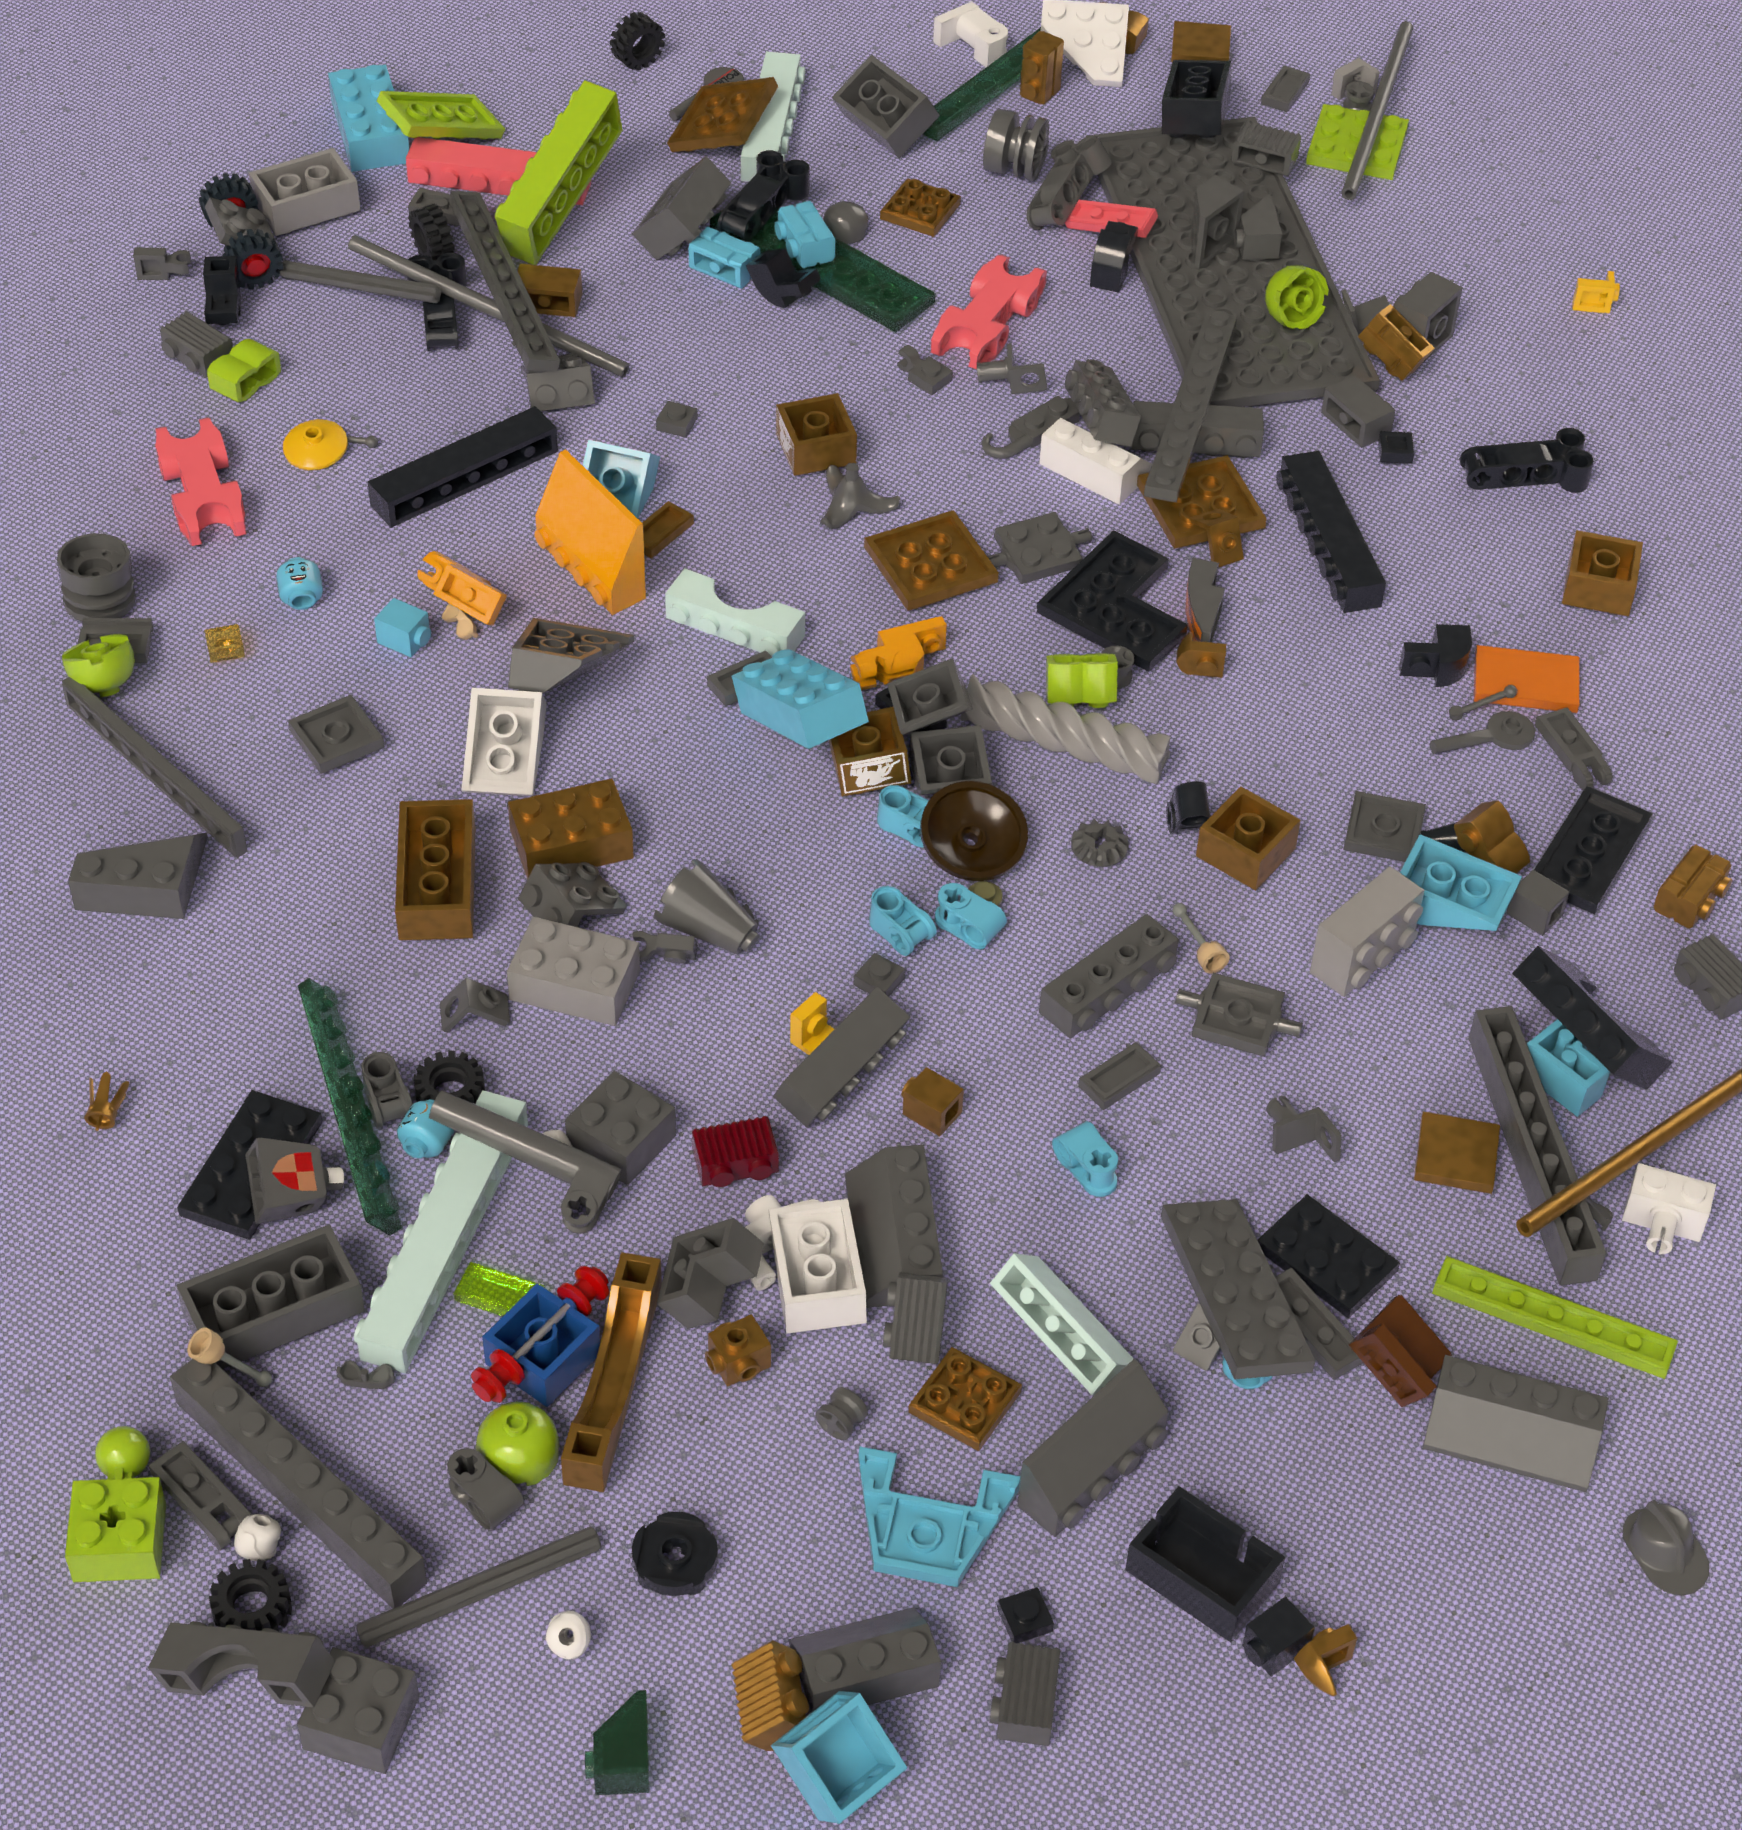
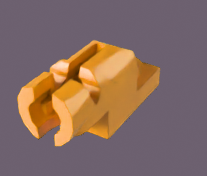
M438 551L429 552L423 558V561L436 568V573L430 571L426 573L418 569V579L434 590L433 594L487 625H494L507 594L494 588L488 580Z
M939 616L878 631L877 647L861 651L850 657L852 662L855 663L850 665L854 681L860 683L861 691L877 687L876 680L886 685L894 680L923 670L924 654L946 648L947 624L943 617Z

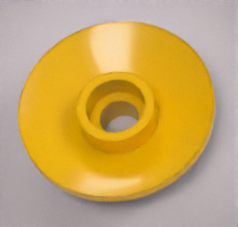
M314 419L298 424L288 432L283 441V452L287 461L303 470H320L335 464L344 456L348 447V439L344 429L337 423L324 419Z

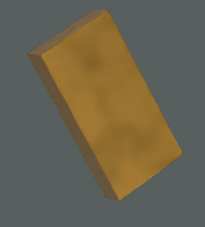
M670 501L666 502L642 522L644 555L651 559L694 524V515Z

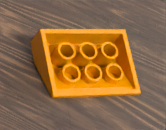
M566 449L561 451L535 515L536 531L534 536L538 545L542 549H547L554 556L557 564L562 568L565 567L573 575L576 583L579 586H584L592 594L593 599L598 605H603L614 615L646 599L643 523Z

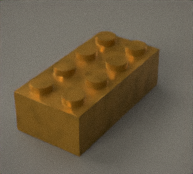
M473 799L400 801L395 916L399 940L473 938L476 832Z

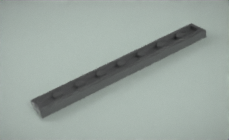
M70 677L62 680L67 707L234 857L239 858L248 852L244 829L237 821L83 684L76 682Z

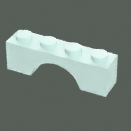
M685 568L665 593L666 618L758 652L766 650L771 657L780 650L789 649L795 651L805 637L804 611L777 601L757 609L731 607L717 597L713 578Z

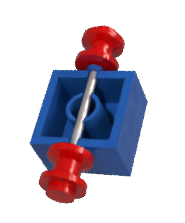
M580 1266L574 1273L576 1282L573 1285L569 1283L561 1284L557 1289L558 1297L537 1283L482 1336L485 1364L489 1368L477 1367L471 1373V1378L474 1382L472 1388L479 1398L485 1402L501 1403L507 1396L504 1387L511 1383L545 1407H548L597 1358L600 1346V1328L598 1324L587 1318V1316L592 1312L590 1302L593 1299L603 1301L609 1296V1288L607 1286L609 1282L606 1275L600 1269Z

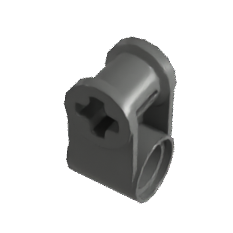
M385 1052L369 1054L363 1060L361 1068L369 1109L374 1125L378 1129L383 1127L385 1122L404 1117L412 1106V1101L393 1056Z
M465 1448L454 1452L449 1458L447 1468L450 1476V1492L484 1529L492 1531L524 1504L523 1497L515 1484L493 1467L480 1452L475 1449Z

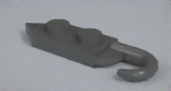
M1058 395L1011 422L1008 430L1010 444L1004 447L991 446L989 442L993 438V434L988 433L981 441L982 449L993 458L1007 459L1013 457L1028 447L1034 448L1041 444L1042 434L1059 418L1075 424L1079 422L1080 413L1071 398H1061Z

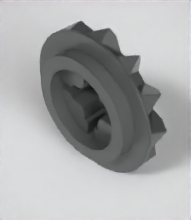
M1093 819L1089 825L1081 823L1078 830L1073 832L1071 848L1075 856L1082 862L1092 866L1107 867L1117 864L1124 859L1128 852V836L1123 834L1122 826L1113 827L1109 820L1104 824H1100ZM1099 837L1105 838V841H1103L1102 844L1099 845L1098 849L1095 848V841H1097Z

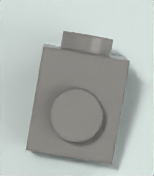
M1360 58L1353 60L1335 70L1331 95L1338 100L1346 97V86L1355 81L1370 84L1374 88V94H1376L1379 70Z

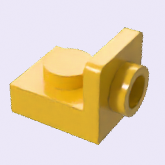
M1607 271L1606 280L1578 278L1572 301V310L1610 313L1612 301H1618L1620 283H1615L1614 271Z
M817 992L813 993L790 1014V1043L808 1055L834 1030L833 1027L827 1024V999Z

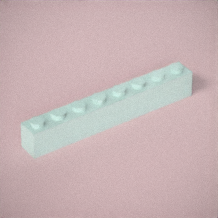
M482 1090L475 1105L528 1127L526 1102ZM456 1133L453 1136L450 1144V1155L446 1163L441 1162L435 1173L434 1186L430 1194L425 1193L419 1205L417 1220L406 1228L403 1237V1247L399 1255L392 1256L387 1268V1278L383 1286H378L375 1289L370 1304L371 1310L367 1318L361 1319L357 1324L354 1342L358 1345L361 1361L378 1366L388 1364L392 1367V1370L406 1374L512 1159L511 1156L462 1133Z

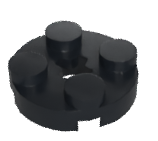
M667 1512L658 1515L657 1521L650 1523L646 1528L644 1524L637 1531L633 1539L632 1563L638 1576L639 1584L645 1589L662 1595L680 1596L700 1593L704 1589L705 1583L714 1574L717 1566L718 1548L714 1534H711L705 1528L704 1522L689 1513ZM673 1547H680L681 1554L685 1556L682 1559L673 1561L663 1554L670 1553Z

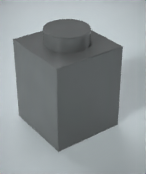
M1532 870L1520 881L1506 914L1543 936L1563 916L1569 891Z

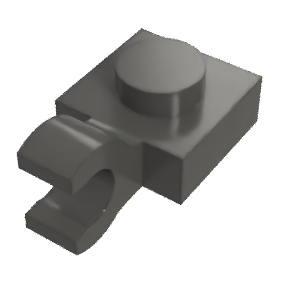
M135 247L133 253L137 280H169L170 273L179 275L189 274L188 264H191L190 251L179 250L171 255H167L166 248Z
M906 345L899 350L898 354L903 356L904 359L899 361L897 366L902 371L908 372L909 382L931 396L952 381L953 371L932 357L928 356L922 360L917 350L910 345Z
M644 931L633 932L632 937L635 941L646 943L645 949L639 952L640 962L647 961L654 954L664 957V960L676 964H684L686 959L696 960L698 945L695 936L666 933L651 935Z

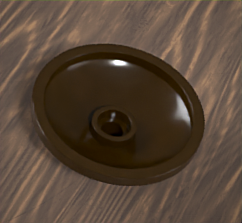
M961 781L940 789L928 801L920 821V836L929 857L948 874L968 881H988L1005 875L1020 861L1028 841V827L1021 808L1007 793L987 783ZM971 839L975 845H969L964 840Z

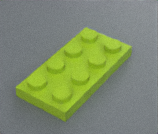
M380 91L377 102L386 111V115L392 118L401 129V132L410 138L501 139L505 131L503 125L475 94Z

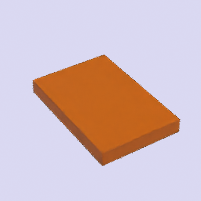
M1477 645L1474 665V702L1504 691L1508 685H1514L1517 688V695L1514 698L1505 697L1491 704L1554 711L1569 708L1572 713H1577L1579 708V656Z

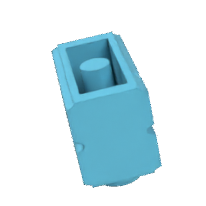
M811 201L798 203L796 207L789 205L779 209L778 221L775 222V232L779 240L784 239L786 242V249L790 258L795 257L802 268L815 266L817 262L823 264L834 260L835 237Z
M707 226L689 244V267L742 289L752 279L746 265L760 255V248L751 242L742 241L730 236L726 232L721 233Z

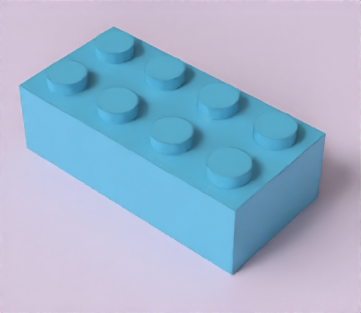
M386 64L370 65L365 68L351 70L341 69L337 72L328 73L331 103L351 171L406 164V156L409 151L408 136L401 132L399 126L392 118L386 115V111L377 102L380 91H394Z
M780 650L772 655L773 658L761 663L748 664L743 667V671L732 675L742 714L808 749L869 722L860 683L792 650Z

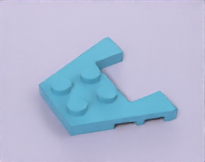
M860 1446L858 1463L873 1571L958 1587L1018 1493L1021 1477L983 1470L977 1503L973 1507L890 1491L897 1453Z

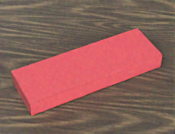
M1078 200L1065 225L1069 229L1100 232L1101 229L1105 230L1108 221L1122 222L1138 227L1137 237L1146 238L1157 220L1158 214L1154 208Z

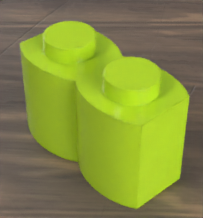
M245 339L236 344L229 354L220 356L209 365L207 369L209 388L236 402H243L253 396L260 386H265L272 382L281 372L279 352L252 339Z
M1055 654L1046 656L1047 703L1066 702L1074 707V704L1083 702L1088 703V706L1092 708H1105L1109 706V703L1117 702L1118 661L1115 654Z

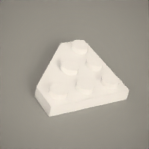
M1043 0L1041 31L1064 40L1063 54L1074 66L1077 65L1086 74V78L1093 85L1122 87L1129 5Z

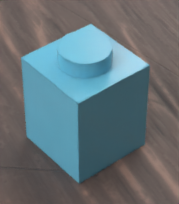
M393 598L374 618L377 643L406 656L412 657L421 647L428 643L431 637L428 612L396 598Z

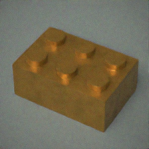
M613 778L508 802L510 832L518 849L527 880L535 864L586 862L598 867L634 858L632 827Z

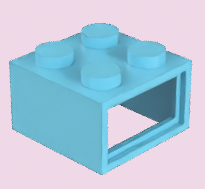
M838 1691L771 1745L817 1819L840 1824L907 1769L904 1761L862 1695L856 1692Z

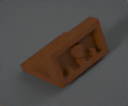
M1402 1295L1394 1297L1349 1344L1351 1349L1401 1407L1428 1397L1437 1387L1431 1380L1432 1377L1441 1369L1445 1355L1452 1356L1447 1347Z

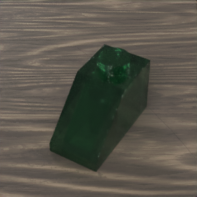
M646 1690L636 1691L593 1733V1751H585V1778H594L595 1796L649 1793Z

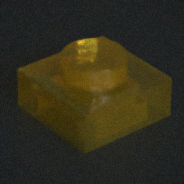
M238 624L204 630L211 663L245 657Z

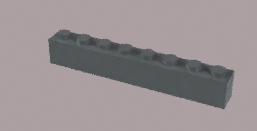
M1506 1006L1475 1010L1468 1039L1530 1208L1533 1210L1576 1181L1578 1177L1513 1007ZM1585 1198L1539 1230L1559 1286L1598 1281L1604 1263L1606 1251Z
M192 1359L170 1376L176 1403L392 1609L402 1605L427 1584L423 1556L216 1363L202 1364Z

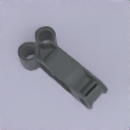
M1089 135L1077 144L1072 140L1064 141L1051 151V157L1055 163L1027 208V221L1032 229L1040 230L1045 225L1050 224L1056 226L1063 225L1093 175L1104 172L1111 165L1112 160L1097 135Z

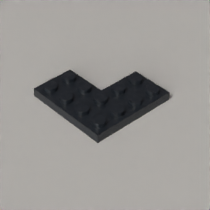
M1115 530L1037 602V613L1105 649L1110 646L1126 647L1134 655V665L1148 672L1187 634L1188 624L1138 599L1168 568L1169 558Z

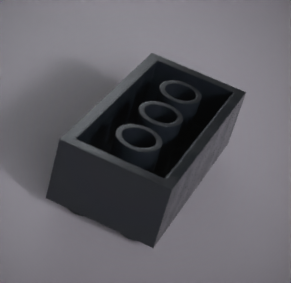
M1173 60L1162 97V134H1169L1173 138H1182L1187 134L1198 135L1206 139L1221 135L1231 95V61Z

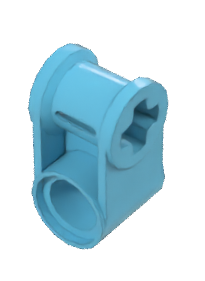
M887 786L881 790L879 795L877 823L884 831L906 839L915 846L924 847L921 836H919L920 821L929 800L908 791L902 786Z
M945 884L938 892L940 906L935 911L936 924L941 929L965 941L972 948L984 949L1007 923L1005 913L999 906L976 895L961 884Z
M882 886L872 893L869 916L870 926L886 939L898 953L907 956L913 952L914 946L924 939L930 940L936 936L937 930L932 918L905 897L900 890L891 886Z
M1086 1121L1052 1140L1053 1150L1057 1159L1073 1174L1086 1192L1096 1197H1104L1115 1191L1117 1175L1114 1171L1118 1166V1155L1100 1136L1098 1130L1091 1122Z

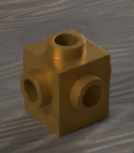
M750 1314L735 1322L723 1323L714 1331L708 1333V1351L705 1352V1359L711 1372L714 1375L719 1373L728 1387L739 1381H749L759 1372L770 1368L771 1344L753 1315Z

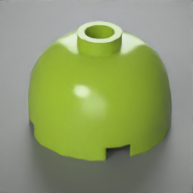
M1303 265L1286 266L1277 271L1269 280L1265 290V303L1269 314L1281 325L1292 329H1306L1317 322L1325 310L1326 306L1322 304L1324 295L1328 296L1329 292L1326 279L1319 271Z
M105 635L100 637L101 643L90 645L89 640L66 650L62 654V662L67 676L83 684L92 693H99L100 697H107L120 691L119 686L127 682L131 676L135 663L133 649L126 635Z
M513 1401L502 1404L487 1414L479 1426L475 1447L476 1451L480 1452L493 1467L513 1483L521 1484L526 1482L527 1486H531L548 1477L557 1465L560 1441L554 1421L543 1409L529 1402Z

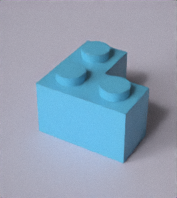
M1558 1019L1527 1043L1544 1091L1575 1116L1581 1115L1602 1097L1610 1071Z

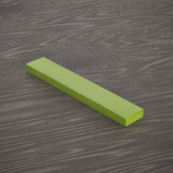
M1448 1256L1444 1260L1432 1292L1434 1295L1663 1379L1667 1375L1678 1343L1676 1339Z

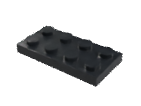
M1586 786L1534 870L1569 891L1567 903L1595 914L1649 826L1653 813Z
M251 1090L177 1206L179 1216L251 1240L260 1224L255 1222L245 1154L256 1138L310 1144L323 1122L321 1112Z

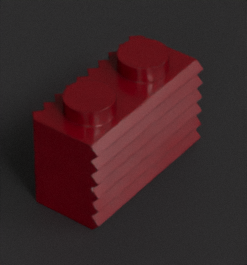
M767 1116L762 1118L756 1117L754 1120L749 1118L746 1121H733L731 1124L726 1122L724 1125L718 1124L715 1127L711 1125L708 1128L702 1127L700 1130L695 1128L692 1131L693 1155L702 1187L708 1185L725 1187L735 1180L746 1178L763 1180L773 1173H779V1153Z

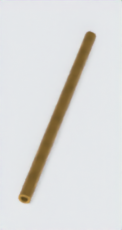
M1742 1068L1518 1219L1516 1226L1519 1233L1525 1237H1530L1742 1092Z

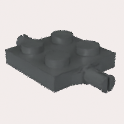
M1056 512L995 528L994 538L1001 552L987 557L995 568L1003 565L1007 566L1015 573L1020 584L1072 570L1083 560L1075 545L1091 542L1092 534L1089 528L1072 533L1063 526Z
M1214 972L1208 986L1201 994L1179 988L1175 999V1004L1196 1009V1020L1192 1030V1037L1265 1057L1270 1040L1277 1032L1299 1038L1303 1022L1300 1023L1281 1017L1285 992Z

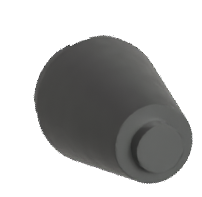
M693 859L691 863L694 868L688 870L684 867L663 893L660 902L665 904L662 913L655 910L654 919L665 926L690 936H695L697 939L734 954H739L743 950L748 953L759 939L760 934L756 932L758 924L704 863L698 859Z

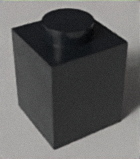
M1285 1596L1246 1625L1242 1646L1248 1659L1255 1666H1261L1272 1677L1291 1663L1296 1654L1307 1643L1312 1641L1315 1627Z

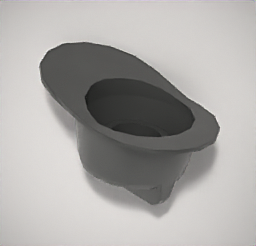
M1653 1500L1645 1508L1636 1510L1627 1517L1623 1524V1539L1645 1575L1657 1588L1668 1594L1684 1596L1694 1594L1705 1585L1709 1576V1561L1704 1549L1693 1534L1692 1525L1684 1512L1670 1504H1658L1657 1501Z

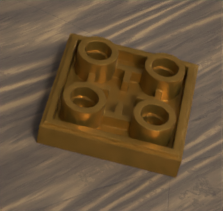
M1174 21L1171 62L1173 60L1229 61L1231 25Z
M907 178L880 210V219L935 237L960 206L961 196L951 193L945 188H936L924 184L918 179Z
M1423 1111L1414 1180L1492 1194L1495 1181L1500 1124Z
M951 1347L909 1404L908 1413L971 1448L980 1451L1020 1395L1022 1384Z

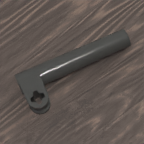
M443 1090L437 1095L429 1113V1119L570 1184L561 1204V1212L565 1227L572 1233L583 1234L594 1228L606 1202L611 1198L622 1173L621 1168ZM581 1205L586 1206L588 1216L581 1214L578 1219H574L571 1209L579 1210Z

